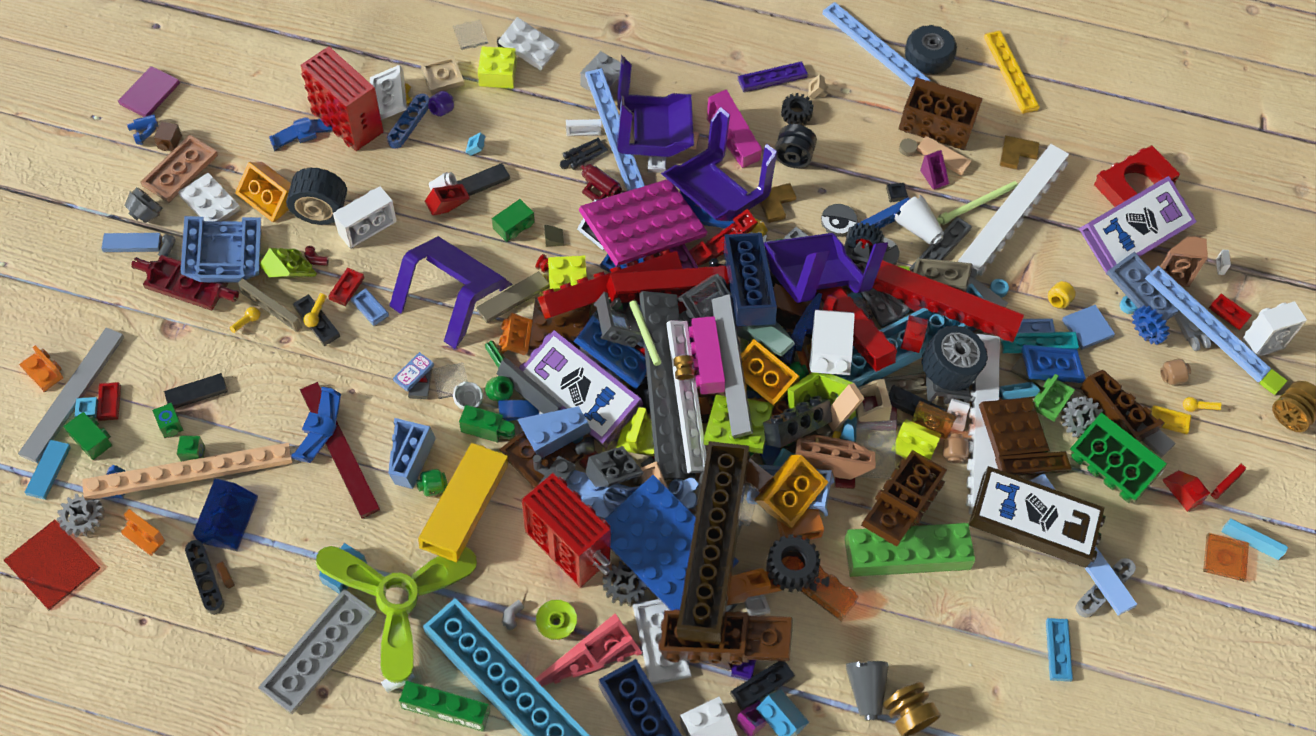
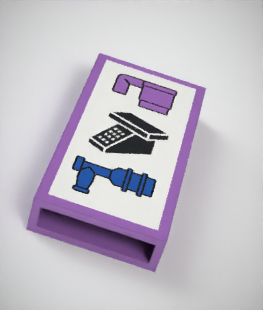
M1167 176L1080 227L1079 230L1103 270L1107 273L1108 270L1133 252L1140 257L1197 221L1186 205L1184 198L1175 187L1174 182Z
M556 331L548 334L544 338L542 345L533 350L529 360L519 367L521 371L563 405L561 410L579 406L591 428V432L587 434L605 448L610 445L632 419L633 415L637 413L638 407L641 408L644 404L641 398Z

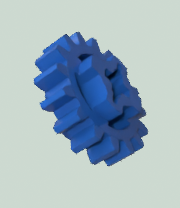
M1144 305L1133 312L1132 318L1134 320L1132 323L1136 326L1134 329L1140 332L1139 336H1142L1145 341L1149 340L1150 344L1155 343L1158 345L1168 338L1167 336L1170 333L1167 330L1170 328L1165 324L1167 320L1162 319L1163 315L1159 314L1157 309L1152 310L1151 306L1146 307Z

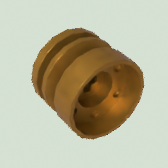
M1307 381L1294 382L1274 402L1272 411L1275 418L1289 430L1294 432L1306 431L1316 420V386Z
M922 682L901 688L883 703L886 710H891L889 712L891 718L901 716L894 724L901 736L914 735L929 727L941 717L933 702L923 704L930 695L928 692H923L925 687Z

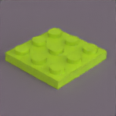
M716 395L703 439L704 445H708L709 441L748 445L750 452L763 454L766 442L763 422L771 419L774 406L769 402L748 399L753 434L734 439L731 433L726 396Z

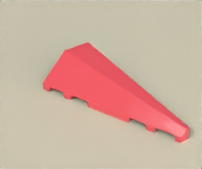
M615 613L536 677L535 680L541 686L550 683L557 684L562 679L571 676L577 677L605 667L608 663L614 661L621 662L624 661V658L632 655H641L642 651Z

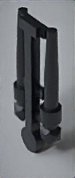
M596 138L570 149L569 152H564L563 158L567 159L570 157L571 159L562 160L560 167L567 169L571 164V168L575 170L578 166L585 165L586 162L605 153L608 149L599 138ZM596 142L598 143L597 146L585 152L581 151Z

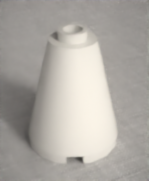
M919 195L918 199L916 196L911 198L899 209L901 211L900 215H895V221L928 244L937 245L943 240L944 232L922 195Z

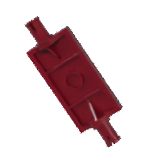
M163 255L159 257L158 261L150 262L135 257V261H132L131 264L133 269L146 272L147 278L143 283L145 289L213 311L220 298L236 302V299L239 297V291L226 288L229 282H199L182 275L181 261Z

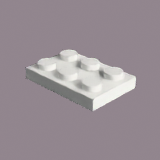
M518 17L498 42L505 48H516L517 56L540 71L560 45Z
M400 65L370 77V83L375 87L381 120L407 110L404 72Z
M209 173L178 191L179 196L198 216L204 217V221H225L241 210L237 202Z

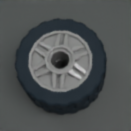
M956 325L946 326L935 334L925 348L921 360L923 370L927 377L935 385L940 386V388L948 389L949 391L966 389L985 368L986 361L988 360L987 348H985V344L979 336L971 330Z

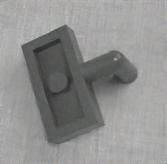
M540 455L533 457L534 469L545 475L540 483L552 473L557 477H562L567 482L576 469L575 464L560 456L557 457L550 469L542 465Z

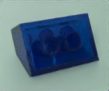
M215 478L193 531L196 540L205 545L238 551L258 495L234 482Z

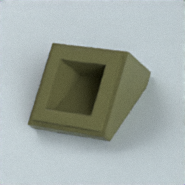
M544 225L546 247L564 246L563 229Z

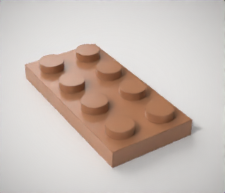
M189 135L140 183L144 188L170 203L178 195V191L185 188L218 156V153L208 145Z

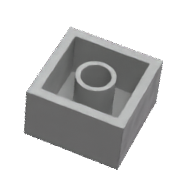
M600 51L580 72V86L591 92L585 72L602 68L613 97L618 92L620 62Z

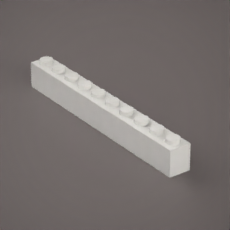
M1050 144L964 252L958 262L972 263L971 276L976 279L978 275L982 276L987 269L986 265L994 261L995 253L997 251L1001 252L1004 248L1005 240L1012 238L1015 233L1014 229L1022 225L1023 217H1028L1033 210L1032 206L1034 204L1037 205L1041 200V194L1047 193L1051 186V181L1055 182L1060 175L1059 171L1065 170L1068 165L1066 161L1069 156L1068 153Z
M983 334L977 335L984 342L985 348H987L988 360L986 361L985 368L971 384L972 390H970V395L972 398L970 402H972V407L969 408L968 418L971 419V424L968 427V435L971 436V441H969L970 459L967 462V470L970 471V476L967 478V488H970V493L966 498L969 514H972L982 475L986 468L990 466L998 469L979 404L983 401L999 400L1000 337Z

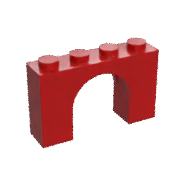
M1151 145L1140 149L1133 156H1127L1120 163L1116 162L1108 170L1100 171L1096 176L1097 179L1094 186L1116 207L1137 195V192L1125 180L1124 175L1139 173L1149 178L1153 184L1169 176L1175 184L1180 173Z

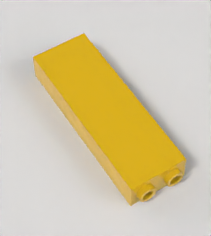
M470 444L418 538L420 549L456 563L458 562L508 467L507 455L500 451L487 449L483 445Z

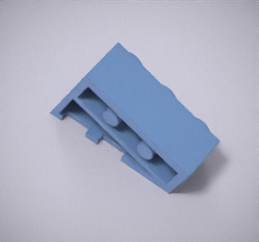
M579 406L517 419L536 455H540L541 459L591 432L588 421Z
M394 418L393 447L390 453L388 474L395 485L413 489L436 437L430 426Z

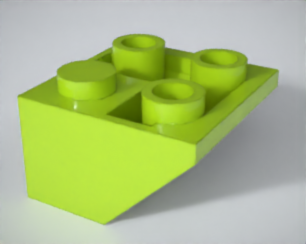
M269 248L259 264L268 277H314L317 275L312 265L306 261L298 249Z

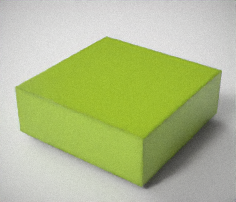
M1271 369L1259 384L1273 395H1276L1288 380Z

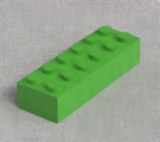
M968 523L912 526L898 547L868 529L847 530L844 539L850 577L971 570L975 562Z

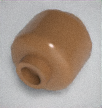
M1178 358L1166 361L1163 367L1160 368V374L1164 382H1167L1169 385H1176L1188 380L1189 374H1191V367L1189 363H1185L1183 359Z
M951 434L949 438L943 441L944 458L948 459L949 463H963L969 457V441L962 438L961 434Z

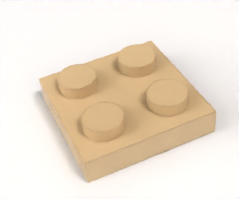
M454 56L421 64V69L431 94L464 85V79Z

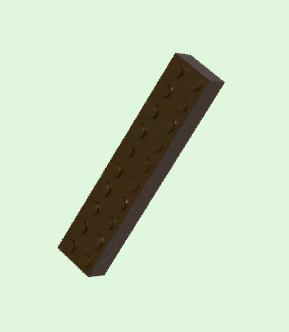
M711 441L708 443L677 623L678 639L721 644L750 460L748 445Z

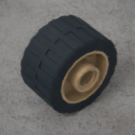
M304 168L297 171L293 176L286 200L287 207L292 214L305 222L318 225L334 223L333 213L339 208L344 207L348 189L345 182L333 172L320 168Z

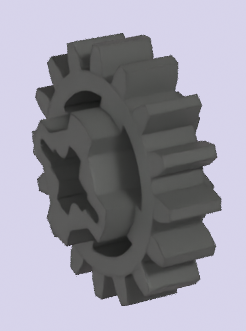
M619 561L618 567L612 564V571L607 573V577H603V583H605L603 591H607L606 597L612 596V603H615L617 600L620 601V606L624 602L631 606L632 600L638 603V596L644 597L645 592L643 590H647V586L621 561ZM613 577H615L616 582H614L613 586H611V581ZM638 581V582H639V585H638V588L635 590V586H634V585H635L636 582Z

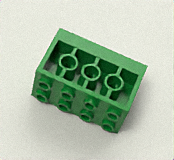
M1103 413L1098 415L1070 448L1073 460L1080 465L1082 463L1087 465V471L1096 478L1101 476L1104 479L1103 483L1111 490L1116 488L1120 492L1119 496L1127 503L1132 501L1135 504L1167 465L1166 462ZM1102 445L1104 451L1096 452L1095 446ZM1119 458L1120 464L1112 465L1111 459ZM1133 470L1136 471V472H1135V475H1136L1135 478H1134V477H1130V478L1127 477V476H1128L1127 471H1133Z

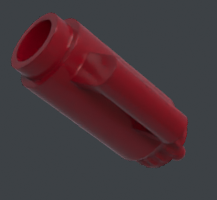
M592 164L581 165L583 170L582 176L588 182L582 193L592 201L594 199H604L607 196L611 197L622 192L620 183L597 166ZM593 186L602 192L600 197L590 190Z

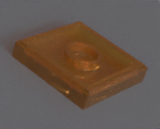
M919 401L912 422L940 433L941 438L946 439L957 416Z
M1208 533L1206 535L1203 572L1244 582L1247 576L1249 543Z

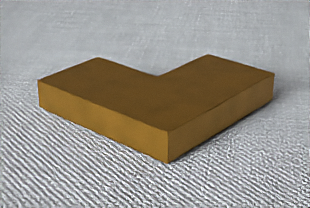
M1005 135L999 166L1017 170L1020 156L1036 160L1040 142Z
M791 183L771 187L769 196L760 202L768 223L786 218L781 204L796 200V194Z

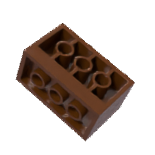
M916 77L906 101L898 130L922 138L930 137L939 143L965 151L983 98Z

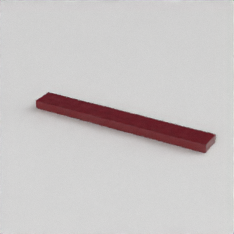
M315 382L301 388L300 392L309 411L318 414L322 390L319 383ZM336 420V429L325 444L361 519L380 511V508Z

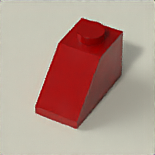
M463 184L433 188L424 201L433 216L452 211L469 201L470 197Z
M909 315L901 349L920 353L928 320Z
M1180 470L1162 480L1187 512L1202 504L1210 495L1209 490L1198 477Z

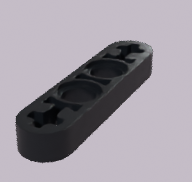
M192 540L186 545L185 553L203 606L208 613L218 614L224 609L225 605L207 551L202 542ZM195 547L198 548V554L200 556V558L197 559L195 554L193 553V548ZM206 564L207 569L204 572L199 573L196 571L198 565ZM205 582H213V587L210 590L202 589ZM212 595L217 602L214 608L211 606L212 602L209 597Z

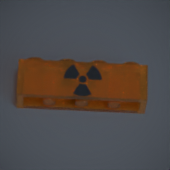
M788 556L781 560L783 565L790 570L796 571L804 568L803 562L797 557ZM819 566L815 581L812 584L810 583L807 589L803 587L801 591L841 622L854 607L859 597L852 588L845 587L836 576L829 575L821 566Z

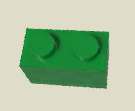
M521 199L492 218L493 229L506 242L516 238L519 233L530 228L535 223L534 212Z
M82 412L63 427L80 448L94 460L113 446L109 441L111 436L104 428L100 430L97 427L99 423L92 415L88 417Z

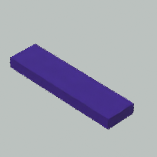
M801 61L738 76V81L744 93L807 78L808 73Z

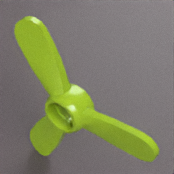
M324 547L319 550L316 556V566L323 574L349 587L376 596V603L380 611L387 615L381 640V672L383 677L392 683H401L407 680L413 671V636L408 614L415 608L418 597L446 588L466 578L475 570L477 564L474 552L465 547L457 563L437 556L411 576L404 573H392L384 577L364 561L339 547ZM394 587L402 588L408 592V601L403 604L391 603L386 599V591Z

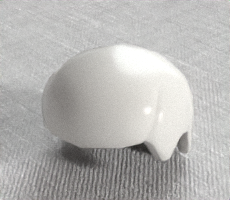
M464 381L455 387L453 399L455 404L462 410H464L465 405L477 408L482 403L483 393L476 383Z

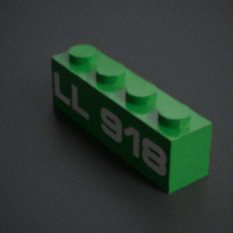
M409 681L405 682L399 699L400 706L404 710L484 732L490 714V707L487 703Z

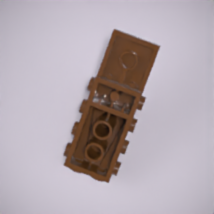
M912 450L906 459L903 457L898 468H895L890 477L891 479H887L883 486L884 490H879L875 497L877 502L864 518L861 526L898 547L908 530L915 523L918 524L924 515L922 512L926 513L931 502L936 498L938 491L940 492L946 482L942 479L947 469Z
M664 610V618L661 620L662 635L658 648L659 652L669 662L687 660L690 663H700L702 661L726 670H732L733 664L741 665L742 662L749 663V660L790 661L792 617L749 616L747 612H726L721 644L678 639L677 623L680 610Z

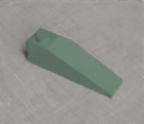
M777 321L774 325H736L738 337L749 342L755 339L764 348L780 356H783L795 344Z

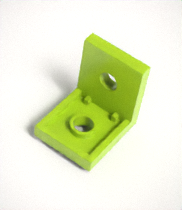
M812 372L788 388L789 408L797 406L800 402L810 400L812 396L830 399V405H832L838 398L835 393L840 396L845 388L853 382L828 373ZM856 409L848 419L851 420L856 417Z

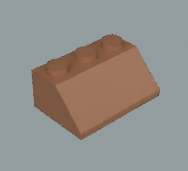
M1186 237L1170 249L1160 267L1180 286L1190 287L1208 258L1207 239Z

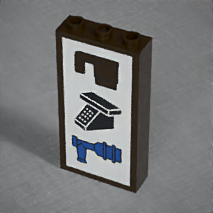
M988 466L982 475L969 526L1086 568L1097 557L1095 547L1100 542L1102 534L1099 533V530L1103 526L1106 516L1103 515L1105 507Z

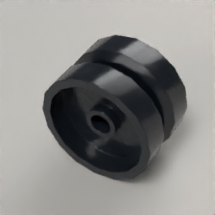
M798 124L784 126L779 132L774 148L777 152L776 159L787 167H807L811 163L817 143L815 133L811 129Z

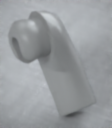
M520 600L506 608L503 613L502 623L508 630H512L517 626L515 615L524 609V605Z

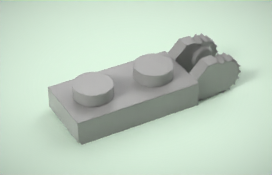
M1181 311L1174 315L1186 341L1189 342L1194 351L1200 350L1198 338L1204 348L1211 347L1209 337Z

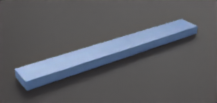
M834 2L823 10L825 17L909 86H913L916 77L931 82L929 78L837 3Z
M603 69L585 72L626 190L630 191L645 186L634 155L621 154L617 150L619 113Z
M1159 265L1145 278L1257 382H1260L1268 374L1271 368Z
M1045 474L1029 480L1056 490ZM1095 547L1097 557L1085 569L1119 616L1135 608L1137 603L1098 548Z

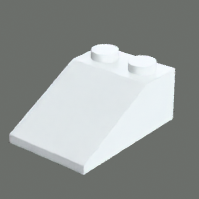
M815 310L809 363L811 372L850 375L854 313Z
M720 697L680 715V724L686 736H737L730 716Z

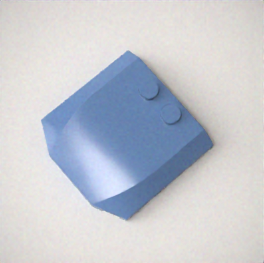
M184 216L181 274L199 282L238 283L242 278L247 280L258 276L260 268L261 218L242 217V222L204 221L202 216Z

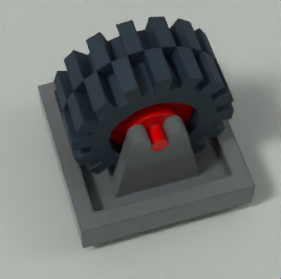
M860 222L859 225L856 223L848 228L844 248L847 256L854 264L865 262L867 265L874 244L883 243L885 235L882 234V230L880 231L879 227L875 228L874 224L870 226L869 223H866L864 225L863 222Z

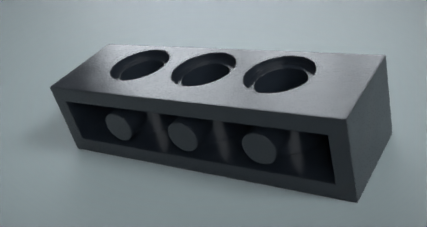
M812 396L806 402H800L793 408L785 409L779 415L771 416V419L763 422L766 445L782 448L831 423L830 399Z

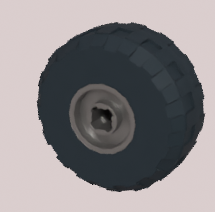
M924 25L913 30L909 35L905 46V58L924 74L941 73L952 65L956 56L957 43L952 34L940 26Z

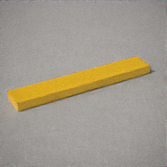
M1001 30L985 33L984 38L1022 114L1037 111L1039 105Z

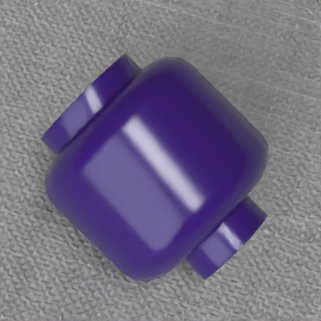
M440 91L429 98L428 108L432 114L438 117L446 115L454 108V99L446 91Z

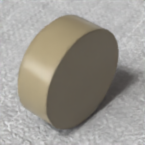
M907 138L901 141L899 146L901 154L912 156L916 153L917 143L913 139Z

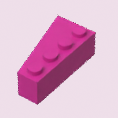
M727 89L708 97L707 121L711 123L712 118L720 107L730 114L726 147L740 166L744 168L760 161L762 147L755 139Z
M715 316L692 318V326L688 327L689 338L692 341L690 343L691 354H694L695 358L693 359V368L697 370V375H695L696 387H700L701 394L725 392V378Z

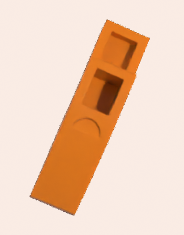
M763 568L747 571L731 577L727 605L745 602L748 597L782 590L779 584L777 586L773 584V579L770 580L768 577L769 572L764 571Z

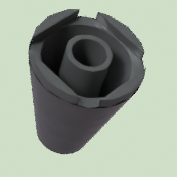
M886 661L846 664L847 675L859 714L864 716L865 720H878L877 716L882 715L889 667Z

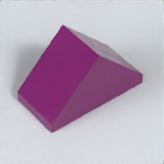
M942 150L925 155L920 171L931 188L937 189L948 185L949 180Z
M757 701L738 714L736 725L747 736H755L767 724L766 720L756 709L761 704L760 701Z

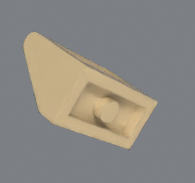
M877 379L859 387L858 389L863 397L875 396L878 407L865 412L863 402H861L856 408L859 421L890 420L892 406L885 380Z

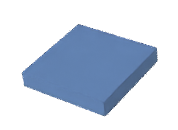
M1096 305L1067 315L1062 319L1069 332H1076L1078 345L1081 350L1113 338L1115 335Z

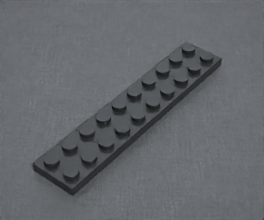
M643 291L640 293L641 313L662 362L658 366L654 365L644 341L655 462H658L664 480L696 479L695 473H687L666 324L670 320L680 321L677 295Z

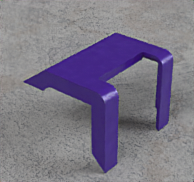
M621 54L617 92V108L620 110L617 150L621 154L671 157L694 146L691 94L672 93L666 97L629 95L632 64ZM634 113V143H629Z
M722 107L719 108L711 120L708 149L682 165H674L661 174L715 220L733 221L746 209L750 210L769 196L777 152L768 144L765 145L759 185L748 194L745 189L715 166L725 156L730 114Z
M834 233L765 242L764 246L771 272L794 301L800 303L812 301L816 290L848 285L854 293L870 291L888 242L874 244L864 274L847 256L844 245Z
M437 236L409 250L404 255L390 307L400 314L403 312L416 265L420 260L426 258L428 262L465 284L458 293L444 338L446 344L456 349L467 333L476 302L498 289L503 291L513 284L505 277Z

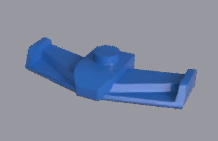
M304 117L295 120L293 125L273 136H269L273 150L276 151L297 138L302 143L316 139V133L333 131L332 127H326L321 119L310 120Z
M322 387L318 414L309 412L302 427L304 433H308V435L296 452L291 455L292 459L311 463L330 436L333 435L336 429L341 393L335 389Z

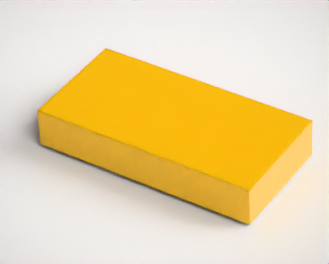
M1155 405L1151 407L1152 412L1150 414L1157 420L1160 418L1165 422L1161 428L1188 434L1191 415Z

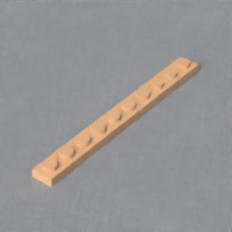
M289 442L82 479L83 496L85 501L291 464L292 458Z

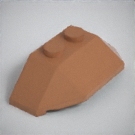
M820 435L806 436L796 440V455H802L815 469L831 470L834 477L851 480L876 467L875 452L867 450L864 446L854 441Z

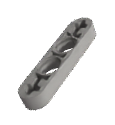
M1124 558L1119 560L1112 569L1124 584L1133 575L1136 566L1133 561ZM1127 566L1129 569L1120 575V570ZM1096 584L1076 604V612L1082 617L1092 616L1107 601L1105 596L1103 599H1099L1094 595V590H1100ZM1091 600L1093 603L1089 609L1084 610L1082 607Z

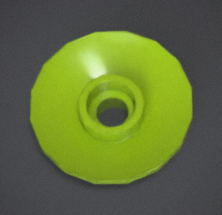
M551 600L545 602L538 609L535 624L538 631L544 637L551 640H561L568 637L574 631L577 625V614L568 602ZM559 620L560 624L554 625L553 621Z

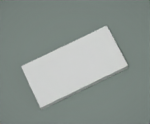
M659 599L633 604L647 676L652 685L691 677L687 660L669 662L659 652L658 644L662 635L661 620L664 618V610H669Z

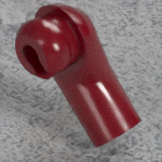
M313 246L305 248L304 255L310 264L328 266V257L318 256Z

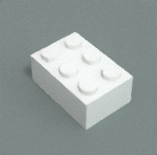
M381 186L369 191L364 196L355 199L352 203L339 208L333 213L338 234L350 249L397 222L393 201Z
M1295 301L1288 304L1286 302L1281 303L1272 309L1265 308L1260 311V315L1252 322L1253 325L1245 332V336L1241 341L1258 357L1285 349L1307 319Z

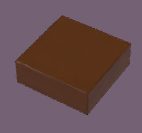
M224 562L216 564V568L225 586L228 589L234 587L235 584Z

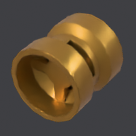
M681 355L674 358V366L676 367L675 378L677 380H689L695 377V371L692 369L694 363L692 356Z

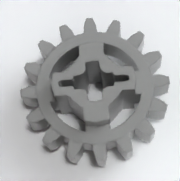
M1085 396L1073 398L1072 401L1066 403L1068 408L1062 409L1065 415L1061 416V418L1066 421L1062 426H1068L1066 432H1073L1072 437L1079 436L1080 438L1085 432L1083 429L1090 426L1099 413L1103 411L1102 409H1097L1099 403L1092 404V398L1086 399Z
M75 494V499L68 497L67 504L61 503L63 510L57 511L60 516L57 518L61 529L65 530L68 535L73 533L75 537H78L82 533L84 536H87V531L89 530L94 533V527L101 526L99 520L105 518L102 515L105 510L101 506L102 504L99 499L85 501L83 495L79 497L78 494Z

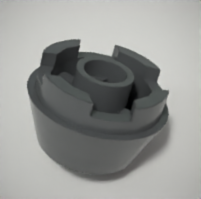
M139 187L129 192L124 205L130 211L128 213L135 220L140 219L145 223L158 217L163 209L158 202H155Z

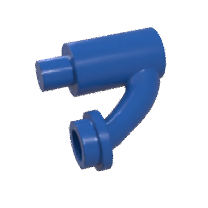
M155 114L134 119L133 123L127 124L129 131L135 129L137 131L133 135L136 145H143L142 141L152 135L156 127H158Z

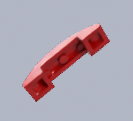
M748 209L733 219L734 223L706 243L702 241L689 250L698 266L724 254V237L726 234H747L755 228L758 222Z

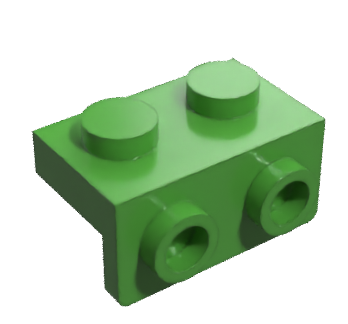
M1057 374L1052 379H1047L1043 386L1045 388L1042 393L1039 392L1033 401L1037 413L1054 422L1075 392V389L1058 381L1059 375Z

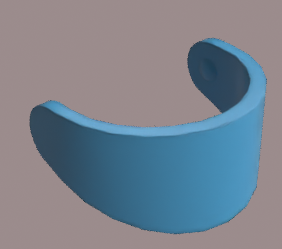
M857 415L853 419L845 421L840 439L856 442Z

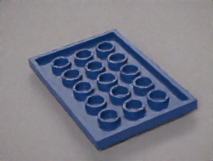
M652 475L605 518L611 527L610 549L669 610H680L696 517ZM734 557L733 568L739 563L736 557Z

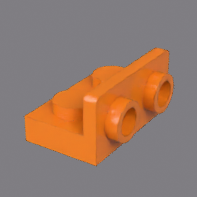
M511 313L507 319L503 320L501 325L503 334L499 339L502 354L507 350L522 355L528 353L532 319Z
M35 345L32 347L35 353L19 365L39 388L45 392L63 379L60 373L62 368L55 360L53 362L49 360L51 357L45 349L40 350Z
M130 509L124 514L128 522L126 523L127 526L121 531V534L148 555H153L165 542L160 531Z

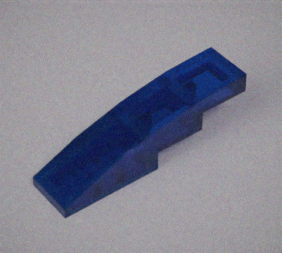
M818 293L808 305L792 333L791 338L795 344L785 353L783 363L789 368L794 350L802 351L805 334H813L815 310H819L822 293Z

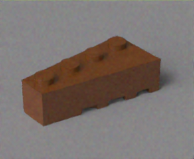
M1100 370L1088 376L1080 387L1087 398L1093 399L1092 404L1099 403L1097 409H1102L1101 413L1137 441H1143L1146 437L1158 432L1165 422L1160 418L1157 420L1150 414L1152 412L1146 406L1143 408L1136 402L1135 396L1121 389L1122 385L1106 371ZM1143 422L1147 428L1138 432L1137 429Z

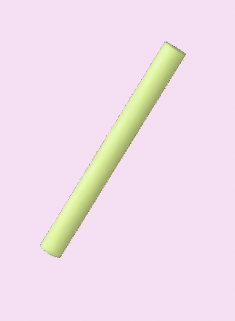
M631 301L629 303L651 359L654 365L658 366L662 362L637 301Z

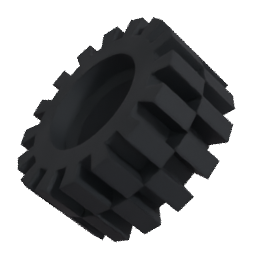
M796 93L795 96L793 94H790V97L786 96L781 110L783 120L787 121V124H791V122L802 125V123L804 125L807 124V121L809 122L812 118L813 102L809 100L808 96L804 98V94L799 96V93ZM798 107L803 111L795 112L791 108Z

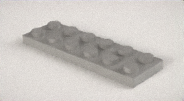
M343 589L258 687L259 690L290 714H293L377 616L376 611Z

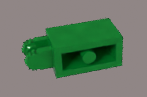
M465 405L459 420L462 433L497 443L500 437L511 440L516 436L515 425L504 420L503 415Z

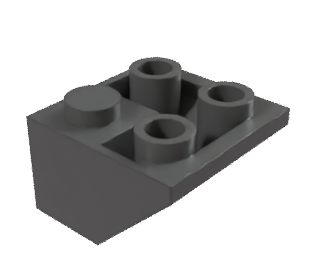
M621 446L590 456L588 458L586 475L595 487H609L642 476L643 471L626 449Z

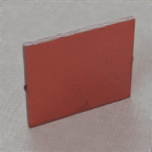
M55 519L3 560L48 610H51L101 569L65 530L61 529L60 524Z

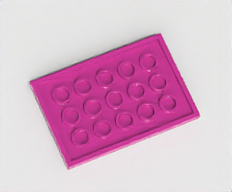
M668 179L581 205L579 208V212L616 267L706 237L708 233L676 186Z

